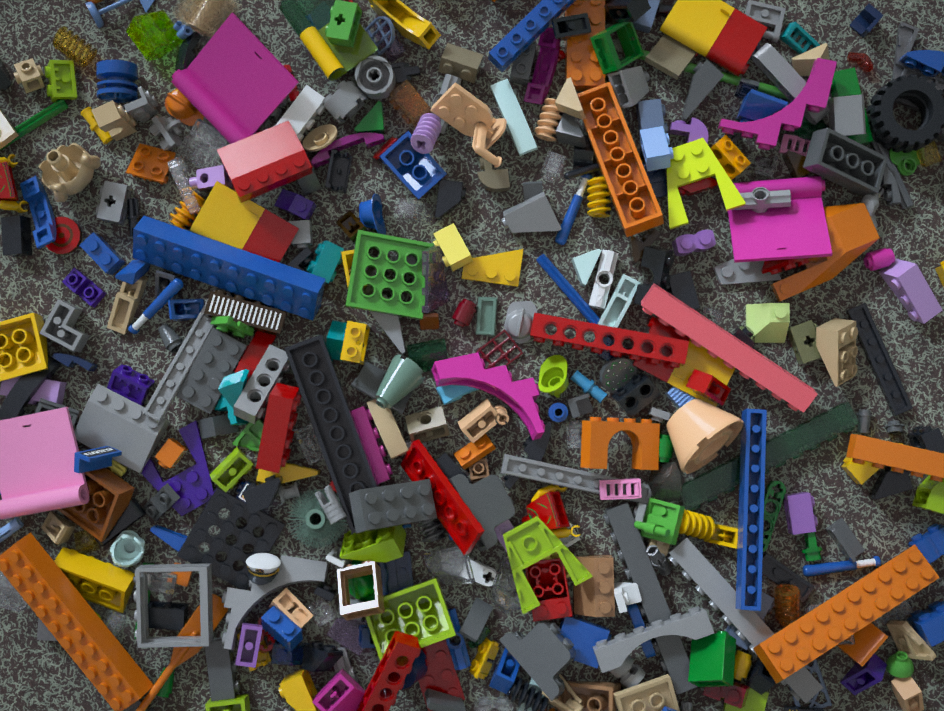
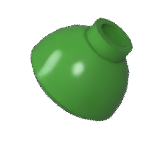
M903 651L892 654L886 661V670L895 677L908 678L914 672L912 660Z

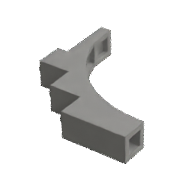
M281 555L278 575L270 583L257 585L249 580L251 591L227 587V592L224 591L222 596V603H224L225 608L231 609V613L228 612L226 616L228 628L222 637L224 649L235 650L237 634L242 622L262 599L272 592L291 584L301 582L326 583L329 563Z

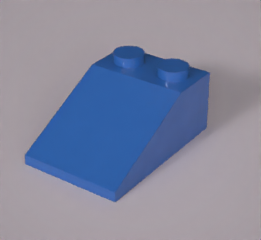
M407 131L379 157L394 176L419 200L447 173L429 153H419L412 147L410 141L412 134Z

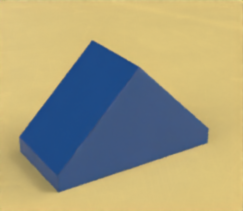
M203 299L168 300L170 320L178 322L197 319L204 306Z

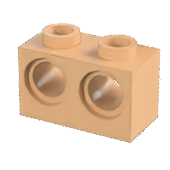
M287 588L269 605L270 608L272 606L278 608L301 629L314 616Z

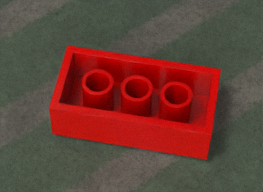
M276 383L269 394L256 463L257 469L279 473L282 467H286L287 460H289L291 449H289L290 443L293 442L295 433L292 430L298 418V413L295 412L297 407L300 406L302 395L299 394V387Z

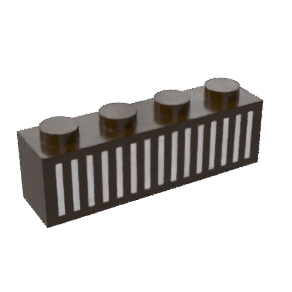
M221 290L210 291L204 311L205 317L231 316L235 322L240 321L256 331L280 337L286 316L285 311L275 307L264 306L260 301L253 300V303L245 301L246 298L239 295L234 297L227 296V293Z

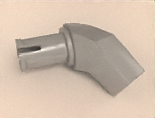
M884 188L877 194L863 196L861 203H865L875 228L878 227L875 212L879 207V199L884 193Z

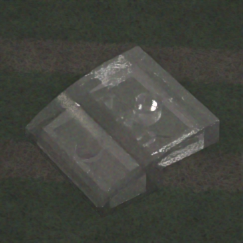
M197 119L190 134L185 136L178 153L200 169L214 167L220 159L217 149L229 145V142L216 129L202 119Z

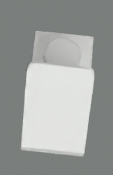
M614 583V595L619 613L627 612V605L642 601L637 583Z

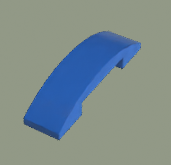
M34 176L20 183L24 200L29 202L36 228L32 232L36 247L40 249L54 242L57 233L55 217L49 198L39 178Z

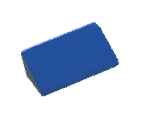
M132 260L115 275V278L133 285L149 271L151 264L141 260Z

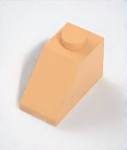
M911 676L908 678L895 677L891 681L892 690L902 710L923 711L922 691Z

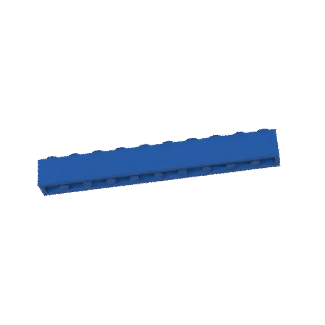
M745 409L742 411L741 417L744 425L741 430L735 608L761 611L767 410Z

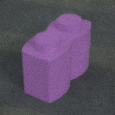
M702 230L695 235L684 234L672 242L675 256H686L693 251L704 252L716 244L712 230Z

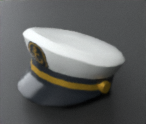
M269 553L251 555L246 560L247 568H249V580L257 585L270 583L279 572L280 559Z

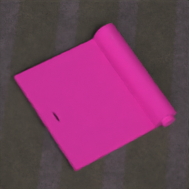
M234 13L229 15L187 69H178L173 73L171 81L230 144L254 135L299 83Z
M821 176L733 183L739 193L752 192L757 187H764L769 191L790 190L791 207L768 208L763 213L754 212L752 209L728 211L734 263L832 256L821 197L822 191H825V180H821Z

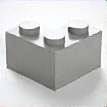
M60 299L57 300L40 331V334L75 352H82L90 335L74 327L82 309Z

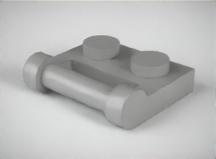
M748 0L745 14L765 26L774 27L773 32L765 31L762 38L770 39L774 43L778 42L786 8Z

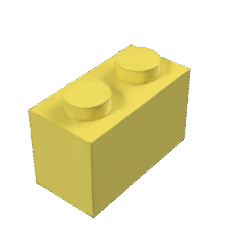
M454 223L433 233L436 239L433 243L437 251H442L444 256L441 258L446 267L450 266L452 271H455L473 261Z

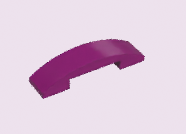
M548 27L540 35L538 42L540 50L532 82L527 85L524 102L542 105L549 92L557 66L561 41L555 39L553 28Z
M357 133L342 137L320 150L311 160L314 168L328 164L332 149L341 151L363 142L366 143L367 148L385 143L384 136L378 133Z

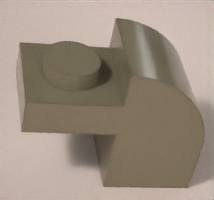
M479 158L480 169H484V171L477 172L480 184L491 192L510 191L508 168L493 170L490 162L484 158Z

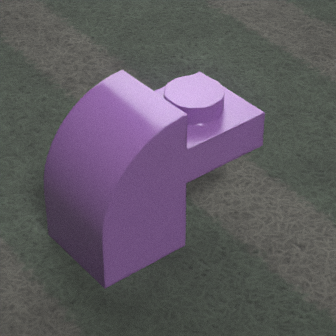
M692 117L689 124H686L685 121L676 120L669 126L668 134L687 136L686 143L704 138L708 144V130L704 123Z

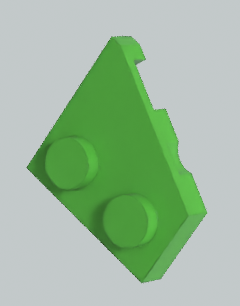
M217 316L211 319L210 324L217 326L216 330L226 333L230 331L233 332V336L242 339L245 336L253 335L254 328L240 321H233L234 318L231 316Z
M258 418L255 424L249 422L232 444L249 448V450L259 451L264 421Z

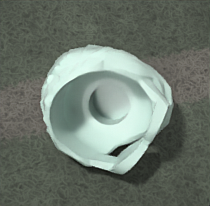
M132 530L122 531L110 547L114 564L120 567H130L139 563L145 551L144 539Z

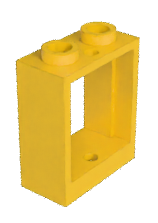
M347 321L340 360L364 365L370 327L367 324Z

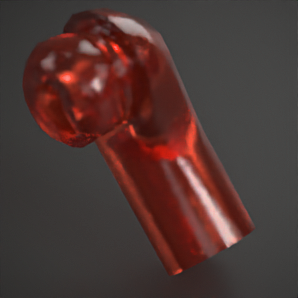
M848 52V62H857L865 72L873 70V62L867 54Z

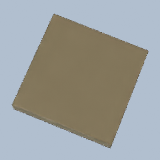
M664 34L646 56L645 62L678 80L697 52Z

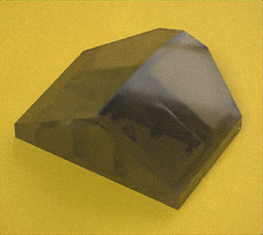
M677 462L660 463L658 470H651L648 485L655 499L665 502L681 501L682 497L680 496L683 482Z

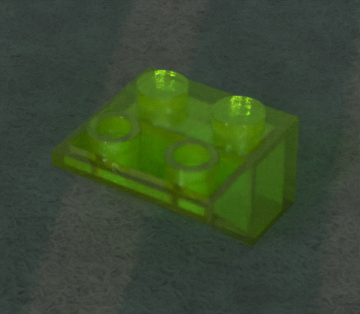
M164 10L134 16L126 30L147 61L163 57L184 40L177 37L176 33L178 31L173 28L174 24Z

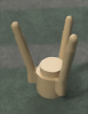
M559 674L574 700L569 699L564 704L558 699L553 701L549 699V704L561 711H582L584 707L581 705V702L583 700L576 695L564 677ZM542 691V695L548 698V696Z

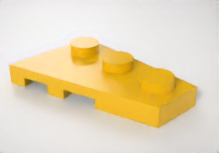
M523 249L472 258V262L463 266L462 279L518 287Z

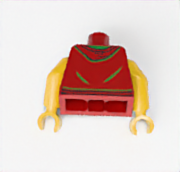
M10 154L7 158L0 157V209L25 213L28 210H23L21 204H28V202L25 200L16 202L19 201L12 168L18 162L13 163L10 160L15 155Z
M551 484L538 489L531 499V503L526 506L528 515L522 517V524L538 516L559 539L567 538L569 535L573 537L581 535L573 534V529L580 528V526L575 525L571 529L567 528L570 527L560 495V492H565L567 487L560 488L558 485Z

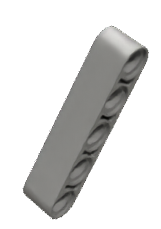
M766 43L752 56L753 62L790 102L799 95L806 81L772 45ZM826 105V108L823 111H819V113L807 111L808 108H805L804 117L810 123L816 125L830 112V108Z

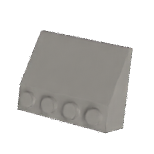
M98 384L87 401L74 433L76 441L91 449L110 446L122 451L121 456L112 457V459L141 474L170 423L166 418H163L162 422L159 423L143 415L145 407Z

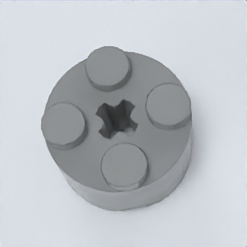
M369 56L356 67V83L368 98L375 100L385 99L394 90L396 84L395 73L385 58ZM376 75H378L379 78L373 81L372 78H375Z
M343 80L336 87L337 91L333 95L329 94L322 101L325 104L324 107L339 124L345 122L343 118L347 115L351 118L365 104L363 101L368 100L367 96L358 86L349 80L347 82Z

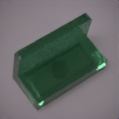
M445 338L407 345L409 359L414 361L423 372L432 371L431 369L435 361L448 359Z

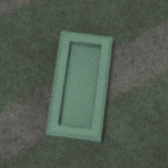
M478 297L476 335L495 336L497 298Z

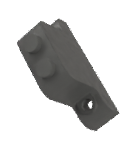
M462 474L448 479L485 530L476 543L479 551L491 548L497 543V535L494 531L495 526L508 520L515 514L514 502L508 496L503 481L496 475H489L474 484H470L466 476Z
M553 622L537 624L526 636L518 630L505 634L500 639V642L551 701L558 699L565 691L564 682L559 677V674L576 657L572 641L567 637L564 638L560 633V628Z

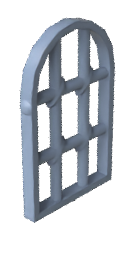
M386 16L375 18L364 29L366 32L368 31L369 37L378 48L376 56H381L394 42V25ZM384 19L386 21L380 25L378 20ZM376 23L378 26L377 30L372 34L370 28ZM388 23L390 31L384 34L382 29ZM380 31L382 38L376 43L374 38ZM391 34L390 41L388 42V36ZM385 41L386 46L380 51L379 45Z

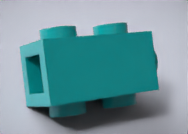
M324 241L322 244L319 243L315 250L316 258L310 262L307 271L313 275L325 278V284H329L336 276L335 268L337 264L340 265L342 262L341 252H343L344 248L329 241Z

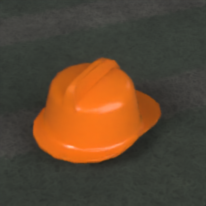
M174 89L167 94L165 108L170 115L188 126H197L202 123L204 116L178 89Z

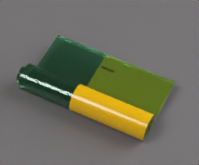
M282 0L279 7L280 11L328 80L334 81L378 50L360 23L353 48L334 45L329 42L325 35V29L329 25L330 9L334 6L335 0Z

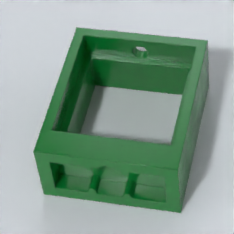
M618 22L590 37L603 74L617 71L644 55L633 22ZM615 31L618 34L625 57L620 60L610 36Z

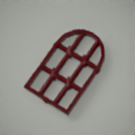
M505 329L477 350V352L482 354V359L489 363L485 369L495 367V364L503 358L508 361L506 364L508 366L523 354L515 340L511 338ZM505 332L508 338L498 345L495 339ZM511 340L514 346L504 353L501 349L502 345ZM493 342L495 345L494 349L485 355L482 349ZM517 348L521 353L510 360L508 354ZM498 349L501 352V356L492 363L489 360V356Z

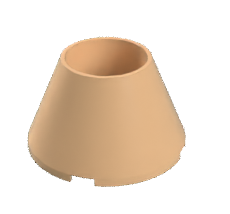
M693 399L683 405L672 415L666 425L681 471L683 473L686 472V474L693 473L718 456L717 452L724 445L728 447L739 435L744 421L700 399Z

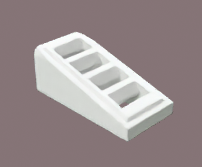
M338 546L325 558L341 568L349 565L351 561L339 557L341 548Z

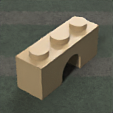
M113 100L91 110L99 128L104 132L109 131L111 137L116 141L137 132L135 128L137 125L136 120L124 110L121 104L118 105Z

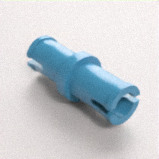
M578 370L570 378V380L583 389L585 394L586 392L589 393L599 403L607 395V393L594 384L595 381H590Z

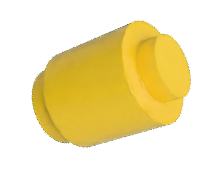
M737 650L735 654L734 678L741 681L742 678H747L752 663V655Z

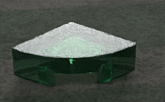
M485 626L477 641L473 642L470 640L467 644L471 648L477 647L490 634L491 630Z

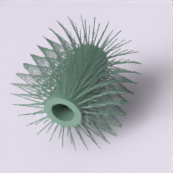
M316 489L309 498L307 495L306 498L305 496L298 498L302 504L296 499V505L292 508L293 511L287 512L295 514L289 517H298L297 519L289 520L306 521L297 524L301 526L293 529H298L292 533H298L295 536L298 537L295 541L300 540L304 533L303 537L308 539H301L300 541L308 543L302 544L317 547V549L334 543L331 541H338L333 538V536L337 538L334 533L341 538L343 530L341 527H344V524L348 525L342 523L347 522V520H340L341 522L331 525L322 507L319 506L320 503L317 498L310 499L318 491L324 495L325 490ZM317 514L321 516L320 523L316 521ZM326 537H329V538L325 539V540L322 542V544L320 545L322 539H324V538H326Z

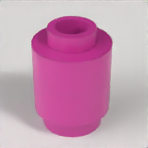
M890 248L866 253L863 260L864 265L870 271L885 268L895 262V255Z

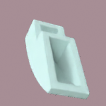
M622 274L598 324L618 328L637 291V285L641 282Z

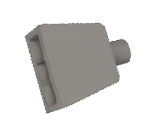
M641 66L607 74L620 108L634 106L649 92L647 81H649L650 76L648 72L643 71Z

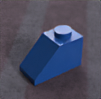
M506 647L489 684L490 687L505 694L508 693L514 684L520 666Z

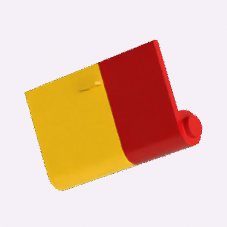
M677 0L662 24L660 31L734 75L739 76V74L744 75L748 69L749 64H747V61L768 27L722 0Z
M216 181L190 228V232L279 263L299 230L298 227L251 200L240 203L236 192Z
M652 316L647 325L649 327L648 334L689 341L685 365L680 366V368L668 367V363L660 362V365L648 363L649 360L641 358V361L634 360L632 365L696 399L716 407L717 403L687 388L688 379L694 369L713 375L727 385L735 367L733 369L727 367L723 363V359L712 357L707 353L708 349L703 346L697 347L691 342L692 339L687 335L684 337L680 336L674 331L675 327L670 324L665 326L658 320V316ZM645 343L642 345V350L645 353H651L652 347L650 344ZM668 347L661 349L663 356H671V350Z

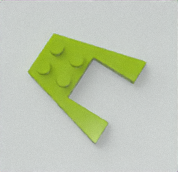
M538 516L503 534L523 614L540 606V602L522 570L556 551L575 586L593 577Z

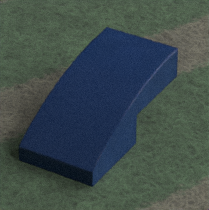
M54 353L52 356L71 368L78 364L86 370L94 372L98 366L94 362L79 356Z

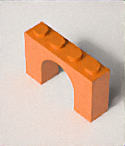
M590 417V421L582 420L580 467L607 469L609 441L615 433L623 431L628 435L632 443V469L658 470L660 424L652 423L653 419H641V423H636V419L624 418V422H619V418H607V421H601V417Z

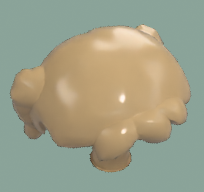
M72 143L68 147L60 145L57 150L52 149L48 152L47 160L40 163L39 168L42 170V182L54 193V200L56 202H65L68 196L81 192L91 182L94 170L101 166V160L98 156H91L77 143Z

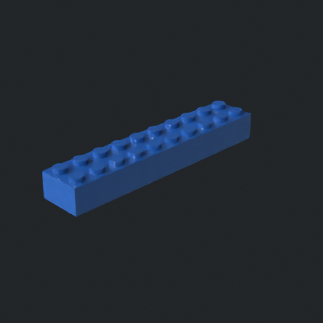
M143 216L133 229V258L243 297L260 301L263 304L312 321L321 307L325 278L147 216Z

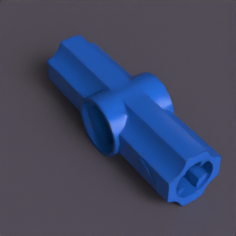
M456 608L448 609L455 633L460 636L461 640L458 643H452L450 638H447L446 642L449 646L455 670H461L471 666L464 636L458 633L461 626Z

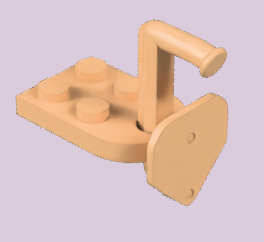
M455 82L432 106L431 112L462 134L473 137L472 147L475 153L498 168L502 163V158L500 156L496 157L488 149L504 133L507 120L504 118H494L486 104Z

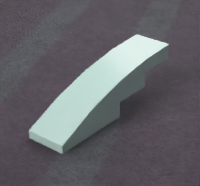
M508 79L490 85L502 117L507 120L506 128L519 155L522 156L537 150L531 130Z

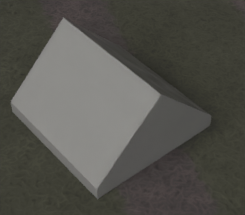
M864 94L833 97L828 100L830 129L844 136L866 134Z

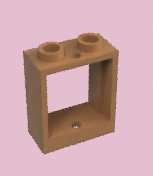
M368 560L359 565L350 564L345 565L344 568L337 569L340 615L348 621L385 613L381 568L375 561ZM373 574L375 600L350 605L348 579Z

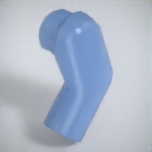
M177 21L173 25V28L177 31L176 35L180 39H186L193 33L192 28L186 24L183 25L181 21Z

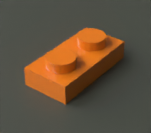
M485 433L474 443L470 442L455 452L454 456L465 470L496 448Z

